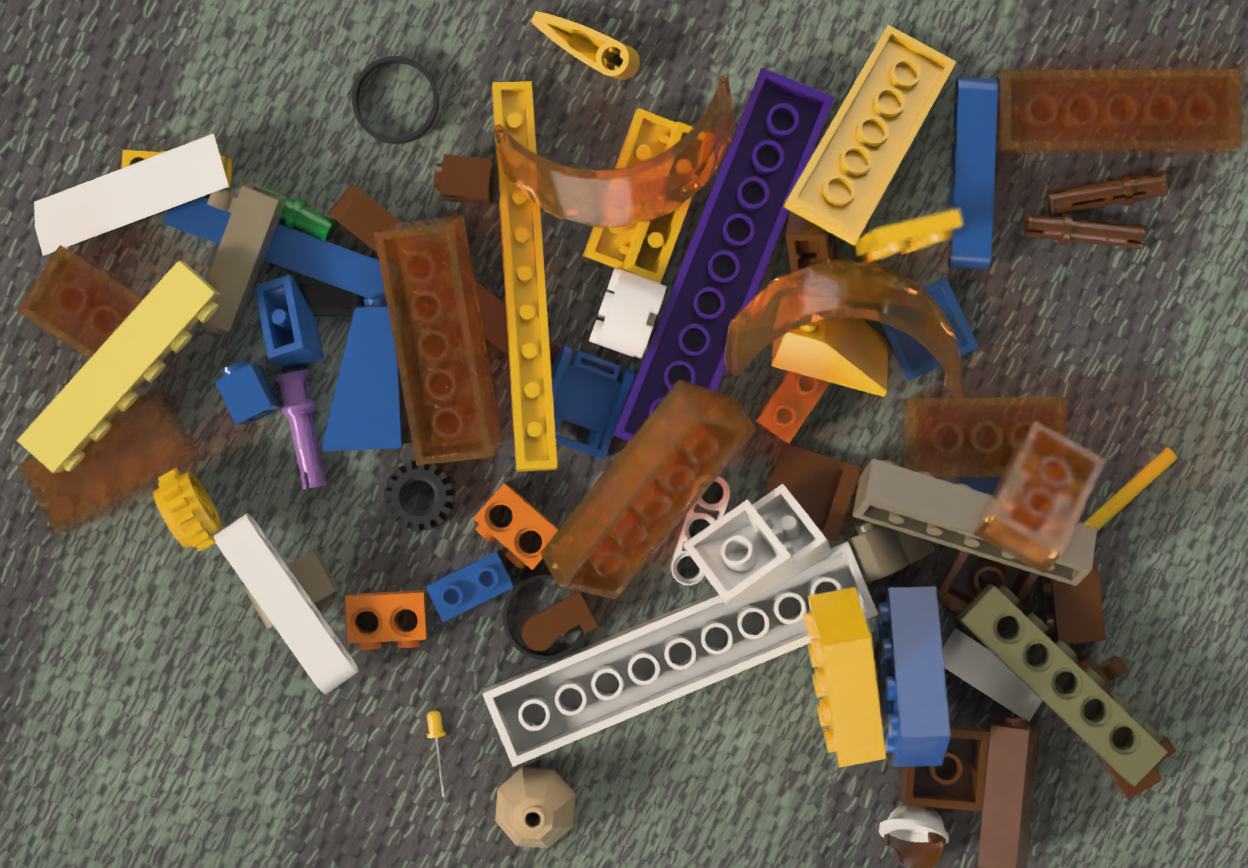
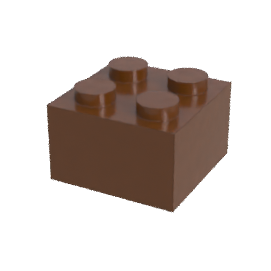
M949 724L951 737L941 766H901L898 798L904 805L983 811L989 732L982 726Z

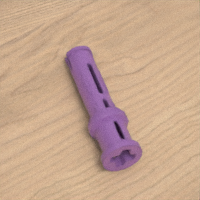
M308 369L274 376L275 382L280 384L284 403L281 412L284 414V417H288L302 489L327 485L313 423L312 412L315 411L314 407H316L315 401L310 399L306 380V377L309 375Z

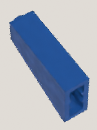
M388 298L364 299L365 306H358L354 309L322 443L323 451L402 448L405 444L398 304L388 305Z

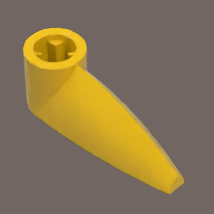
M535 12L531 22L541 32L571 55L595 70L620 80L630 79L639 70L640 57L631 46L620 43L609 36L573 21L547 13ZM616 54L623 59L620 67L616 66L612 61Z

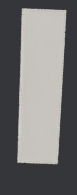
M214 134L35 201V229L43 256L229 187Z

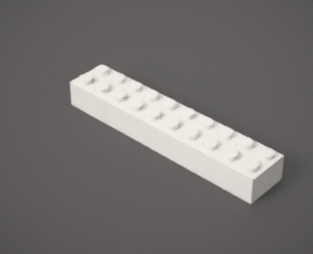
M842 539L830 544L832 550L830 555L797 576L759 595L726 605L720 595L715 592L571 652L561 658L485 688L482 695L512 766L519 765L811 643L810 639L814 638V636H807L803 613L810 612L808 596L856 587L865 619L878 615L848 541Z

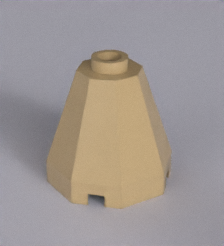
M522 766L514 775L498 787L495 822L516 846L549 848L573 827L576 793L555 769ZM530 812L538 813V818L531 817Z

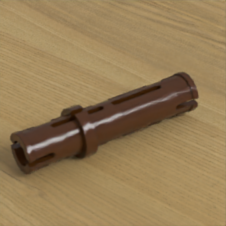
M1164 171L1130 177L1126 174L1120 175L1118 180L1061 190L1046 191L1048 210L1050 216L1111 204L1122 203L1124 206L1133 205V202L1136 200L1164 197L1168 195V184Z
M1027 212L1025 216L1026 220H1028L1024 221L1023 228L1024 237L1052 239L1057 240L1058 244L1064 245L1071 241L1128 247L1139 250L1143 246V243L1139 242V240L1144 241L1145 226L1143 224L1136 225L1072 218V215L1068 213H1062L1061 216H1050Z

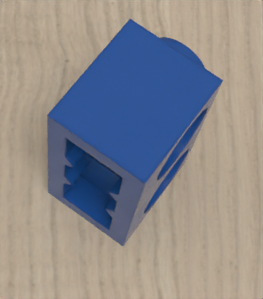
M499 550L430 583L426 586V589L442 621L445 622L513 588L516 584Z

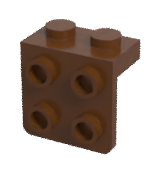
M785 444L781 447L765 496L781 484H784L825 538L837 542L839 535L845 536L851 523L852 514L847 513L851 497L856 499L861 467L791 444Z

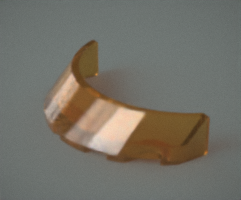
M727 74L720 76L717 89L707 110L686 136L663 153L628 167L609 170H587L564 166L549 161L528 150L516 141L501 124L493 125L504 175L529 200L543 208L545 212L562 220L565 218L574 222L588 224L590 227L617 228L627 227L638 221L646 223L660 218L681 207L682 203L693 196L700 188L702 189L713 177L714 172L724 158L732 140L736 122Z
M836 259L811 263L809 267L788 275L784 273L769 282L767 287L755 296L742 311L739 310L729 324L724 364L731 375H740L747 364L762 349L796 328L826 319L862 318L893 326L919 341L933 354L945 370L944 386L955 398H964L960 349L954 330L945 313L936 301L918 284L903 274L880 264L868 261L855 263L850 259Z

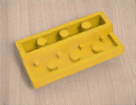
M636 109L583 257L661 284L714 135L681 122H673L643 109Z

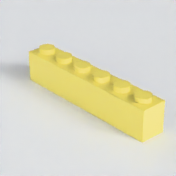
M178 261L17 441L52 473L63 472L65 469L68 472L72 471L85 457V453L82 452L85 446L92 439L95 442L99 441L112 427V424L109 422L112 416L118 410L121 412L126 411L136 401L139 394L135 391L145 380L149 383L152 382L163 371L166 365L162 361L172 350L175 353L179 352L192 337V334L189 333L191 328L199 320L202 323L206 322L219 307L216 301L221 294L189 265Z

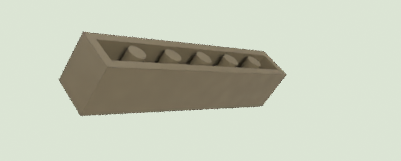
M872 458L860 475L852 517L1077 586L1092 571L1097 528L1084 525L1077 519H1065L1049 514L1039 507H1027L1011 502L1004 496L985 494L973 490L965 484H953L937 479L930 473L915 472L902 468L889 460Z

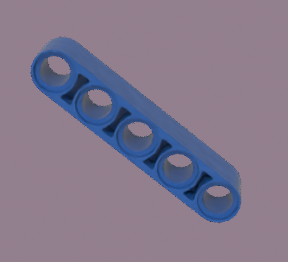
M957 77L954 90H958V103H954L953 129H957L956 142H952L951 168H955V180L951 181L950 206H953L954 210L959 209L963 226L952 230L953 238L948 239V245H952V257L948 258V267L988 270L992 253L998 81L991 78Z

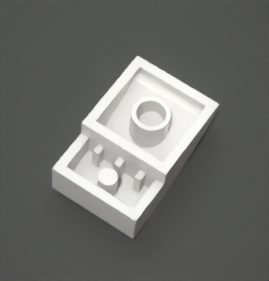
M784 484L778 486L753 505L747 499L683 544L685 550L726 605L746 600L770 590L797 576L832 553L825 536Z

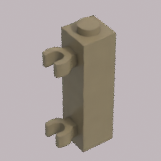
M253 183L242 185L238 196L225 189L210 194L207 204L220 210L228 211L231 213L206 280L221 296L216 301L219 305L216 312L202 324L205 329L218 334H225V331L231 332L239 328L287 197Z

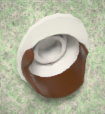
M903 804L891 812L888 819L881 822L879 826V833L884 838L885 846L891 845L899 862L912 868H932L938 865L943 857L945 845L949 842V834L945 831L942 818L932 807Z

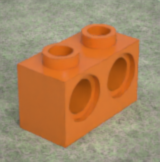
M788 371L754 422L785 443H790L831 382Z
M506 482L502 484L473 518L479 523L475 530L491 544L496 539L508 549L504 555L521 570L526 565L533 570L564 534ZM496 505H505L512 511L513 518L508 526L500 527L493 523L491 511ZM531 530L541 536L542 546L538 551L527 552L522 548L520 537L524 532Z
M427 590L360 593L345 596L348 644L358 643V650L381 649V642L397 641V648L419 647L420 640H426L429 637ZM410 609L417 615L418 623L416 628L406 630L398 624L397 615L400 610ZM370 611L377 616L378 627L375 631L367 632L360 627L358 618L361 612Z

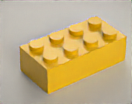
M856 587L808 596L810 612L803 613L807 636H814V638L810 639L811 644H808L812 668L818 667V669H815V674H812L816 697H823L816 705L821 727L828 726L829 728L823 729L828 753L835 752L839 768L886 759L872 640Z

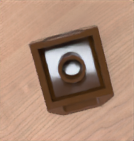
M957 549L938 588L937 599L943 608L959 615L987 584H991L997 589L1003 584L1020 600L1016 605L1019 609L1039 574ZM1005 616L1001 618L997 624V630H1007L1013 617Z

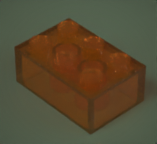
M59 245L17 309V312L91 359L145 297L73 249Z
M1035 421L1018 441L974 535L1045 574L1062 557L1106 460Z

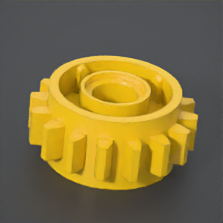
M177 468L158 477L159 488L153 491V496L165 523L177 541L185 549L193 546L199 552L216 544L214 535L223 529L222 521L214 503L198 478L191 471L183 474Z

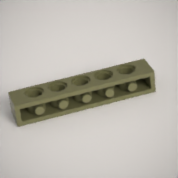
M987 584L956 618L1122 778L1135 787L1168 753L1159 744L1163 737L1147 722L1140 726L1130 716L1135 710L1119 695L1112 699L1101 689L1106 682L1090 667L1083 671L1073 662L1077 657L1076 653L1062 640H1059L1056 644L1044 634L1049 628L1034 613L1031 612L1026 617L1016 607L1020 600L1007 587L1002 584L997 589L995 586ZM1005 616H1012L1016 623L1014 632L1010 636L1001 637L997 631L999 620ZM1033 644H1041L1044 649L1042 660L1037 664H1029L1026 659L1027 649ZM1069 671L1073 679L1072 685L1066 691H1057L1055 687L1057 675L1061 672ZM1091 699H1098L1101 704L1100 713L1095 718L1086 719L1083 711L1085 704ZM1126 726L1129 730L1128 741L1124 745L1115 746L1112 740L1114 731L1119 727Z

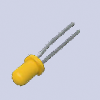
M433 710L427 714L429 730L427 738H435L442 797H445L438 737L446 736V731H443L441 713Z

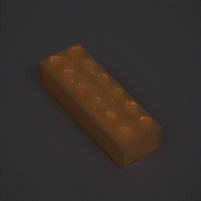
M1241 69L1003 70L995 77L998 81L996 155L1229 154L1241 148Z
M464 215L387 225L374 232L416 465L493 457L504 444Z
M678 380L541 551L540 554L559 587L616 600L756 431V428L736 398Z

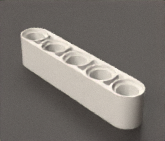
M246 513L214 535V539L224 556L322 693L328 694L359 672L356 663L251 515Z

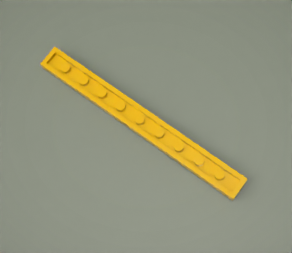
M532 81L493 82L492 100L516 472L556 470L558 466Z

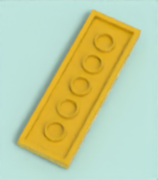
M888 25L793 188L784 207L855 246L954 68L956 61Z
M959 209L875 229L859 238L855 246L849 244L852 258L862 257L863 263L866 264L886 259L896 253L901 252V255L941 243L953 238L952 230L963 226Z

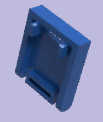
M561 345L551 370L556 443L605 460L634 380L635 371L625 368L618 382L616 379L621 368L620 365L578 350L574 352L570 364H568L571 348ZM560 419L590 429L585 444L556 434L561 423Z

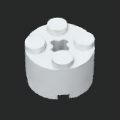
M615 267L607 288L614 291V294L606 292L597 316L605 320L603 322L596 319L589 342L641 359L667 286Z

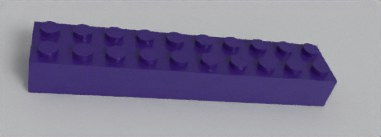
M764 68L760 69L614 436L683 464H688L789 210L784 205L811 158L835 97Z

